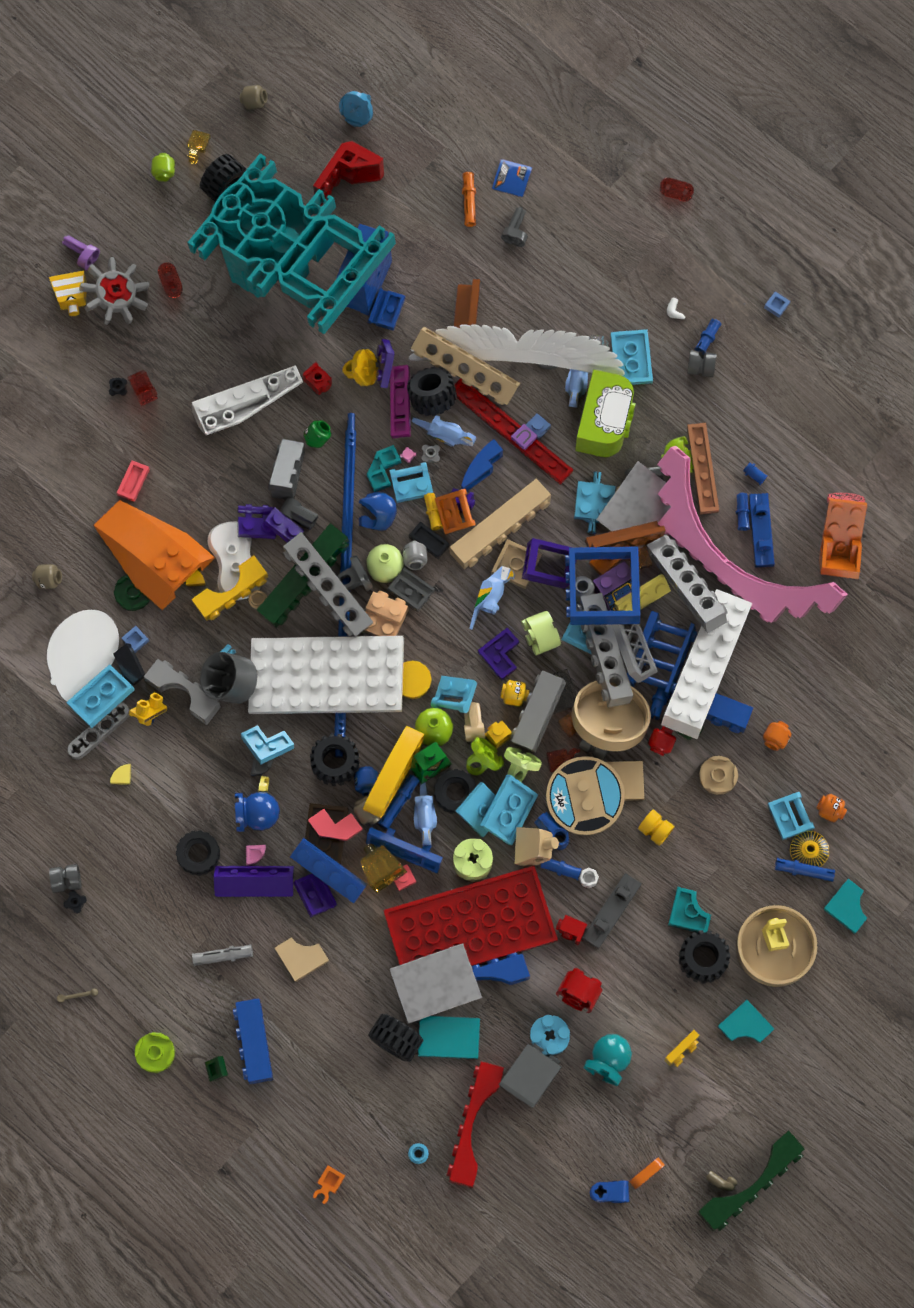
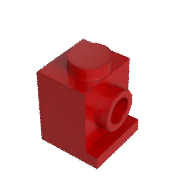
M317 362L303 373V381L318 395L322 392H327L332 386V378Z
M565 915L564 919H559L555 929L559 931L558 933L562 934L561 937L569 941L575 939V944L579 945L587 924Z

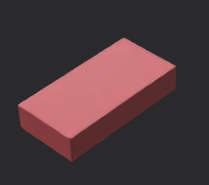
M131 461L119 486L117 496L135 502L150 470L149 467Z

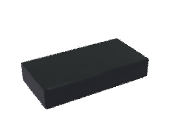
M421 521L409 534L411 540L424 544L427 552L437 559L450 546L449 542Z
M126 643L113 653L125 679L132 686L144 679L145 672L131 644Z

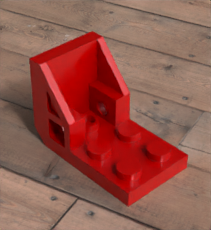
M353 141L342 143L314 183V195L320 189L324 192L325 199L328 200L327 196H331L332 189L339 185L341 179L352 185L380 181L384 176L383 158Z

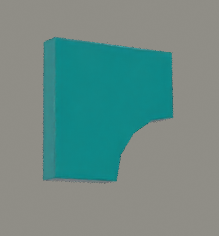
M847 879L823 910L855 934L867 920L860 906V898L864 890L850 879Z
M677 887L668 926L698 933L700 930L707 932L711 915L700 908L696 899L697 891Z
M748 1000L742 1003L718 1025V1028L731 1042L740 1037H748L760 1043L774 1030L771 1024Z

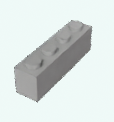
M543 670L540 675H537L533 693L530 692L526 700L528 703L526 709L522 710L519 715V725L513 729L511 734L512 742L515 745L536 753L566 685L564 679Z

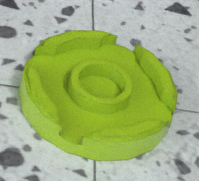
M149 1033L139 1039L135 1046L137 1063L142 1069L150 1073L165 1071L171 1066L175 1057V1048L172 1041L162 1033Z

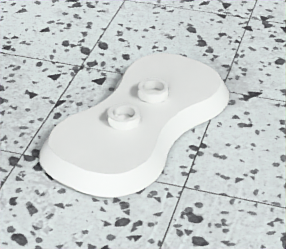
M234 521L215 526L208 535V547L215 556L219 566L218 589L220 593L227 592L236 586L240 576L238 566L251 557L252 538L238 537L237 522ZM256 586L251 591L260 590L261 586ZM249 595L245 598L240 597L238 600L247 599Z

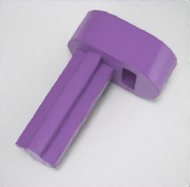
M69 235L65 236L62 242L63 245L81 254L77 265L85 270H88L89 266L94 264L99 257L100 250L93 245L87 246Z

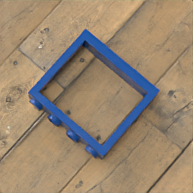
M638 547L569 548V555H565V566H569V572H566V583L570 584V589H566V601H570V606H566V617H570V625L640 624ZM630 559L632 611H576L575 560Z

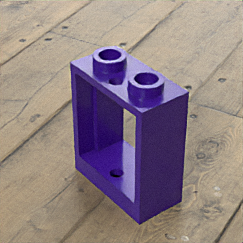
M532 538L527 543L522 579L565 589L570 585L566 583V572H569V566H565L564 578L535 571L538 549L569 555V548L572 547Z

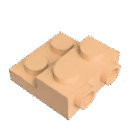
M383 591L373 592L365 608V612L371 618L373 624L363 632L373 636H397L408 612L406 602L400 598L390 599L388 598L389 595Z

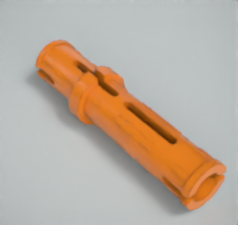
M465 172L463 173L462 194L464 195V225L473 227L476 225L474 173Z

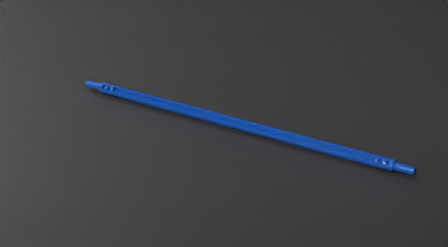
M348 413L347 430L345 431L342 533L348 537L350 542L348 543L349 547L347 550L341 553V572L351 567L350 558L352 557L356 448L354 413ZM351 578L343 579L342 583L344 585L350 583ZM340 597L339 606H342L344 600ZM347 612V613L345 614V618H346L348 621H349L350 612ZM339 620L338 637H349L343 630L344 624ZM335 713L334 736L342 734L343 738L346 737V713ZM335 749V757H343V752Z

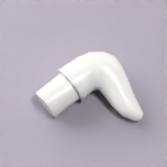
M671 298L667 306V315L671 318L685 319L683 314L676 311L678 299Z

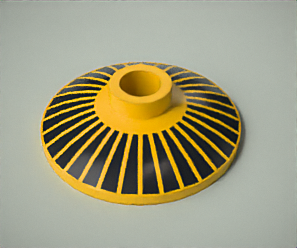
M807 831L798 834L792 840L790 855L793 861L799 860V863L821 867L828 859L829 846L822 835L813 831ZM812 846L814 848V851L809 852L807 850V847Z

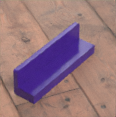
M215 866V896L292 897L294 894V866Z

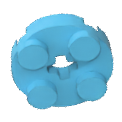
M545 1015L537 1019L532 1025L530 1040L532 1045L535 1043L543 1048L544 1051L542 1053L546 1056L558 1055L568 1046L570 1030L561 1018ZM546 1031H553L555 1039L546 1040V1034L544 1033Z

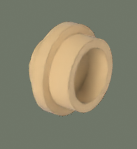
M261 590L253 591L248 598L250 606L258 609L267 598V595Z

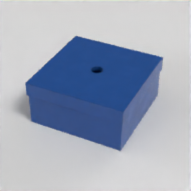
M363 224L358 226V229L362 232L364 242L376 230ZM384 231L385 238L381 239L380 243H383L388 237V231ZM349 250L336 279L355 256ZM391 251L346 307L360 311L362 314L370 315L378 292L392 263Z

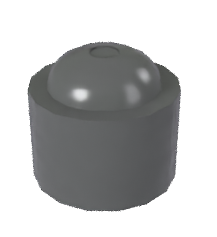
M216 652L205 661L201 670L200 683L207 697L227 703L241 704L247 701L254 693L257 685V671L253 662L246 657L226 652Z

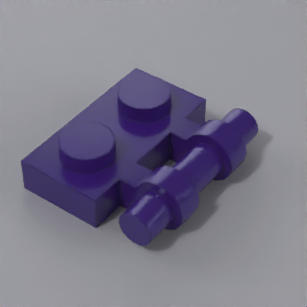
M252 504L238 505V513H245V517H238L237 520L238 537L275 539L276 533L263 524L274 507H269L268 505L259 507L252 506ZM251 514H262V518H252Z

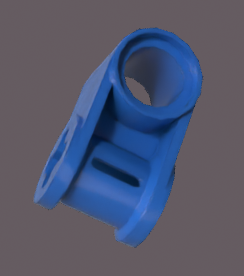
M629 1181L598 1182L591 1187L590 1197L595 1202L627 1203L629 1202ZM598 1187H600L601 1191L605 1192V1194L601 1195V1198L598 1194H595Z

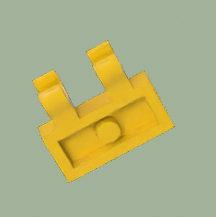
M693 1030L666 1056L664 1061L669 1066L674 1063L675 1067H678L685 1057L683 1053L687 1049L692 1053L697 1048L696 1045L699 1043L697 1039L700 1035Z

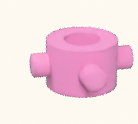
M406 447L403 453L400 454V458H403L407 463H411L414 456H416V453H413L409 447Z

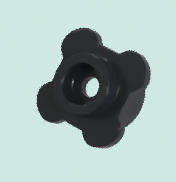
M112 378L109 380V394L111 396L116 394L124 396L127 394V380L125 378Z
M70 891L69 897L64 901L63 905L66 909L70 908L74 913L78 914L81 912L84 903L87 902V898L84 895H78L76 891Z

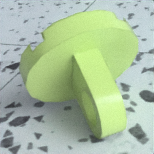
M509 747L504 753V757L511 762L507 775H512L522 782L528 770H540L542 762L537 756L526 752V754L521 753L522 750L519 748Z

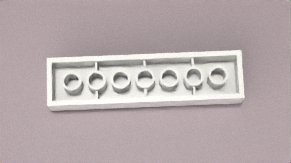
M716 589L715 594L718 603L723 604L727 609V623L709 633L701 626L661 723L662 726L698 739L752 605L749 601Z

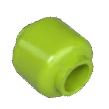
M160 153L152 159L151 174L158 181H169L175 173V160L167 153Z

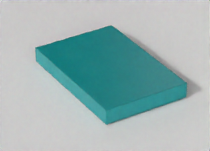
M428 1016L420 1019L419 1035L424 1041L418 1049V1057L478 1059L480 1018Z

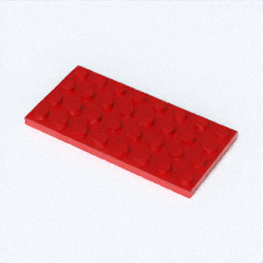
M535 865L383 910L399 965L463 943L472 967L487 963L493 959L506 957L511 953H520L558 941Z

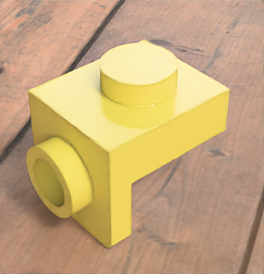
M770 919L763 927L762 933L769 951L788 948L789 942L783 928L787 923L786 919Z

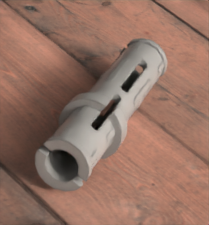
M249 944L240 947L229 946V948L193 953V965L197 966L229 960L233 962L236 959L253 957L252 945Z

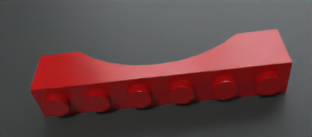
M482 1061L480 1066H475L473 1077L476 1078L475 1085H470L468 1097L471 1098L470 1104L465 1105L462 1115L466 1117L464 1125L460 1124L457 1134L458 1137H461L459 1145H454L452 1153L455 1161L453 1165L449 1164L447 1176L450 1177L449 1182L470 1188L474 1186L478 1165L474 1158L471 1144L473 1123L484 1102L499 1090L504 1067Z

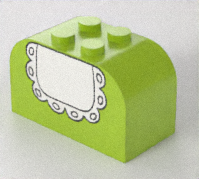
M593 369L577 434L575 451L599 457H611L620 451L624 438L629 436L636 404L632 403L634 389L627 378Z

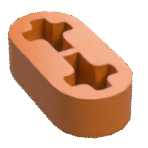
M658 1157L629 1182L636 1190L663 1168L665 1164Z

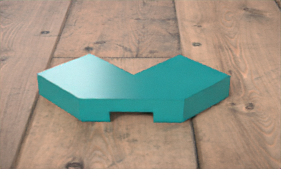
M394 445L377 451L371 467L367 472V479L373 492H378L391 486L385 469L401 463Z

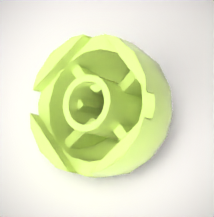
M380 544L374 547L369 552L366 560L368 573L375 581L381 583L394 581L404 568L401 552L395 546L389 544Z

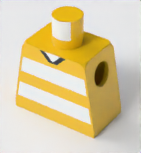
M84 270L49 277L60 309H68L69 316L79 315V307L86 305L87 292L79 291L80 284L87 283Z

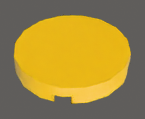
M404 662L402 696L408 699L422 697L428 692L431 685L430 671L421 662Z

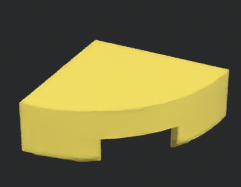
M131 764L117 768L111 776L110 784L130 785Z
M261 776L258 792L268 793L269 777Z

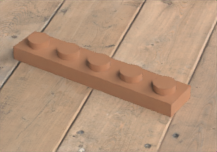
M706 423L687 425L699 512L700 514L718 513L719 505Z

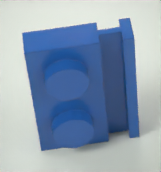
M380 288L368 323L394 331L405 301V295L384 291Z

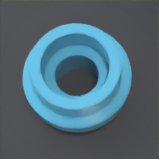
M420 1143L412 1145L408 1151L409 1159L415 1164L424 1163L429 1155L427 1147ZM417 1150L422 1152L420 1158L414 1155Z

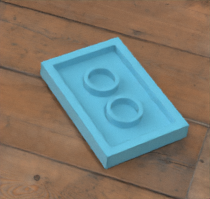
M648 330L611 332L612 352L618 355L615 359H619L623 363V366L619 368L625 372L624 377L632 385L653 384Z
M109 664L66 703L83 721L93 728L135 689Z
M506 775L480 826L506 844L513 845L516 839V827L523 826L539 794L512 775Z

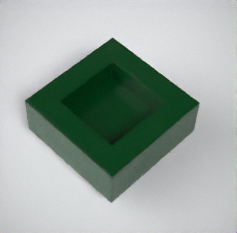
M218 1056L205 1062L210 1082L217 1081L228 1075L223 1056Z

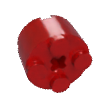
M574 968L566 973L556 995L557 997L561 995L563 997L562 1001L573 1009L582 1012L584 1008L588 1009L586 1013H591L602 993V982L593 977L589 978L584 975L582 970Z

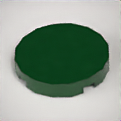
M128 575L122 576L117 581L114 597L121 608L128 611H137L143 609L149 603L150 599L134 586Z

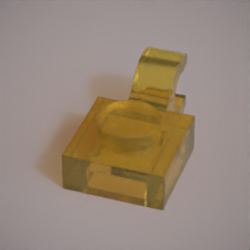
M196 130L192 131L187 143L188 149H191L188 154L190 163L196 164L199 152L205 153L211 138L210 134Z

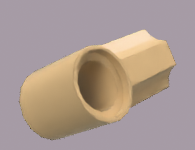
M471 702L469 711L464 713L466 742H472L476 738L485 739L479 703Z

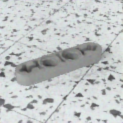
M121 702L93 728L89 726L68 745V753L71 758L76 760L82 759L125 722L129 717L130 710L128 706ZM117 709H124L125 714L123 716L118 714ZM111 714L113 715V717L116 718L117 722H114L113 718L110 716ZM104 720L111 721L112 724L109 729L101 728V723ZM89 733H95L97 735V738L94 742H88L86 740V737ZM82 739H83V741L85 742V744L88 746L87 748H85V746L82 744V742H81ZM75 746H76L77 748H79L80 746H82V747L80 748V751H81V752H80L79 754L76 753V752L73 754V752H74L73 748H74Z

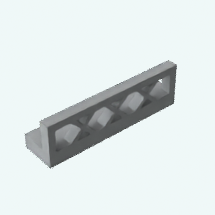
M612 624L629 675L637 683H640L657 673V668L640 624H632L630 630L625 629V624ZM633 635L639 636L636 644L630 642ZM639 649L644 650L641 658L636 657ZM644 663L649 664L650 669L642 673L641 670Z

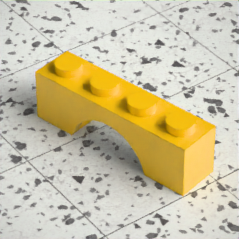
M254 555L238 566L240 576L234 588L223 593L213 592L207 588L192 599L193 604L206 621L216 619L223 609H230L240 597H247L254 587H260L267 582L268 574Z

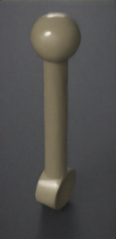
M93 988L88 992L67 996L60 994L57 996V1001L63 1003L67 999L88 995L96 996L98 995V990Z

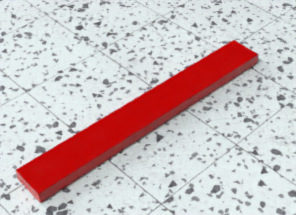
M462 378L454 384L459 401L560 485L571 475L573 469L537 439L526 450H523L515 443L511 436L521 426L475 387L463 383Z

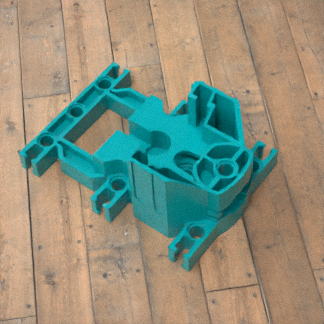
M260 153L239 180L229 186L216 200L211 214L187 242L190 252L195 254L198 248L199 257L206 260L217 245L220 244L231 282L238 284L241 288L259 298L265 297L279 280L283 293L304 306L313 308L307 316L309 326L314 328L318 319L321 316L324 317L322 321L318 322V331L325 334L396 244L395 235L389 232L385 241L380 243V240L385 238V228L379 225L369 239L364 242L361 230L336 215H330L336 208L334 197L328 195L327 201L324 192L320 189L304 206L300 193L277 179H272L277 173L275 162L270 160L267 166L266 157ZM335 242L354 253L355 256L326 292L305 278L310 273L308 267L310 260L312 259L318 263Z

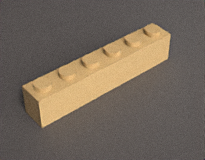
M536 478L450 546V554L464 570L468 566L473 567L478 562V558L482 555H488L493 550V546L497 543H503L511 532H517L521 528V524L526 520L528 522L532 520L540 509H546L550 505L551 494Z

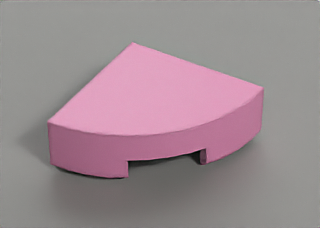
M266 845L246 846V866L254 865L262 859L265 854Z

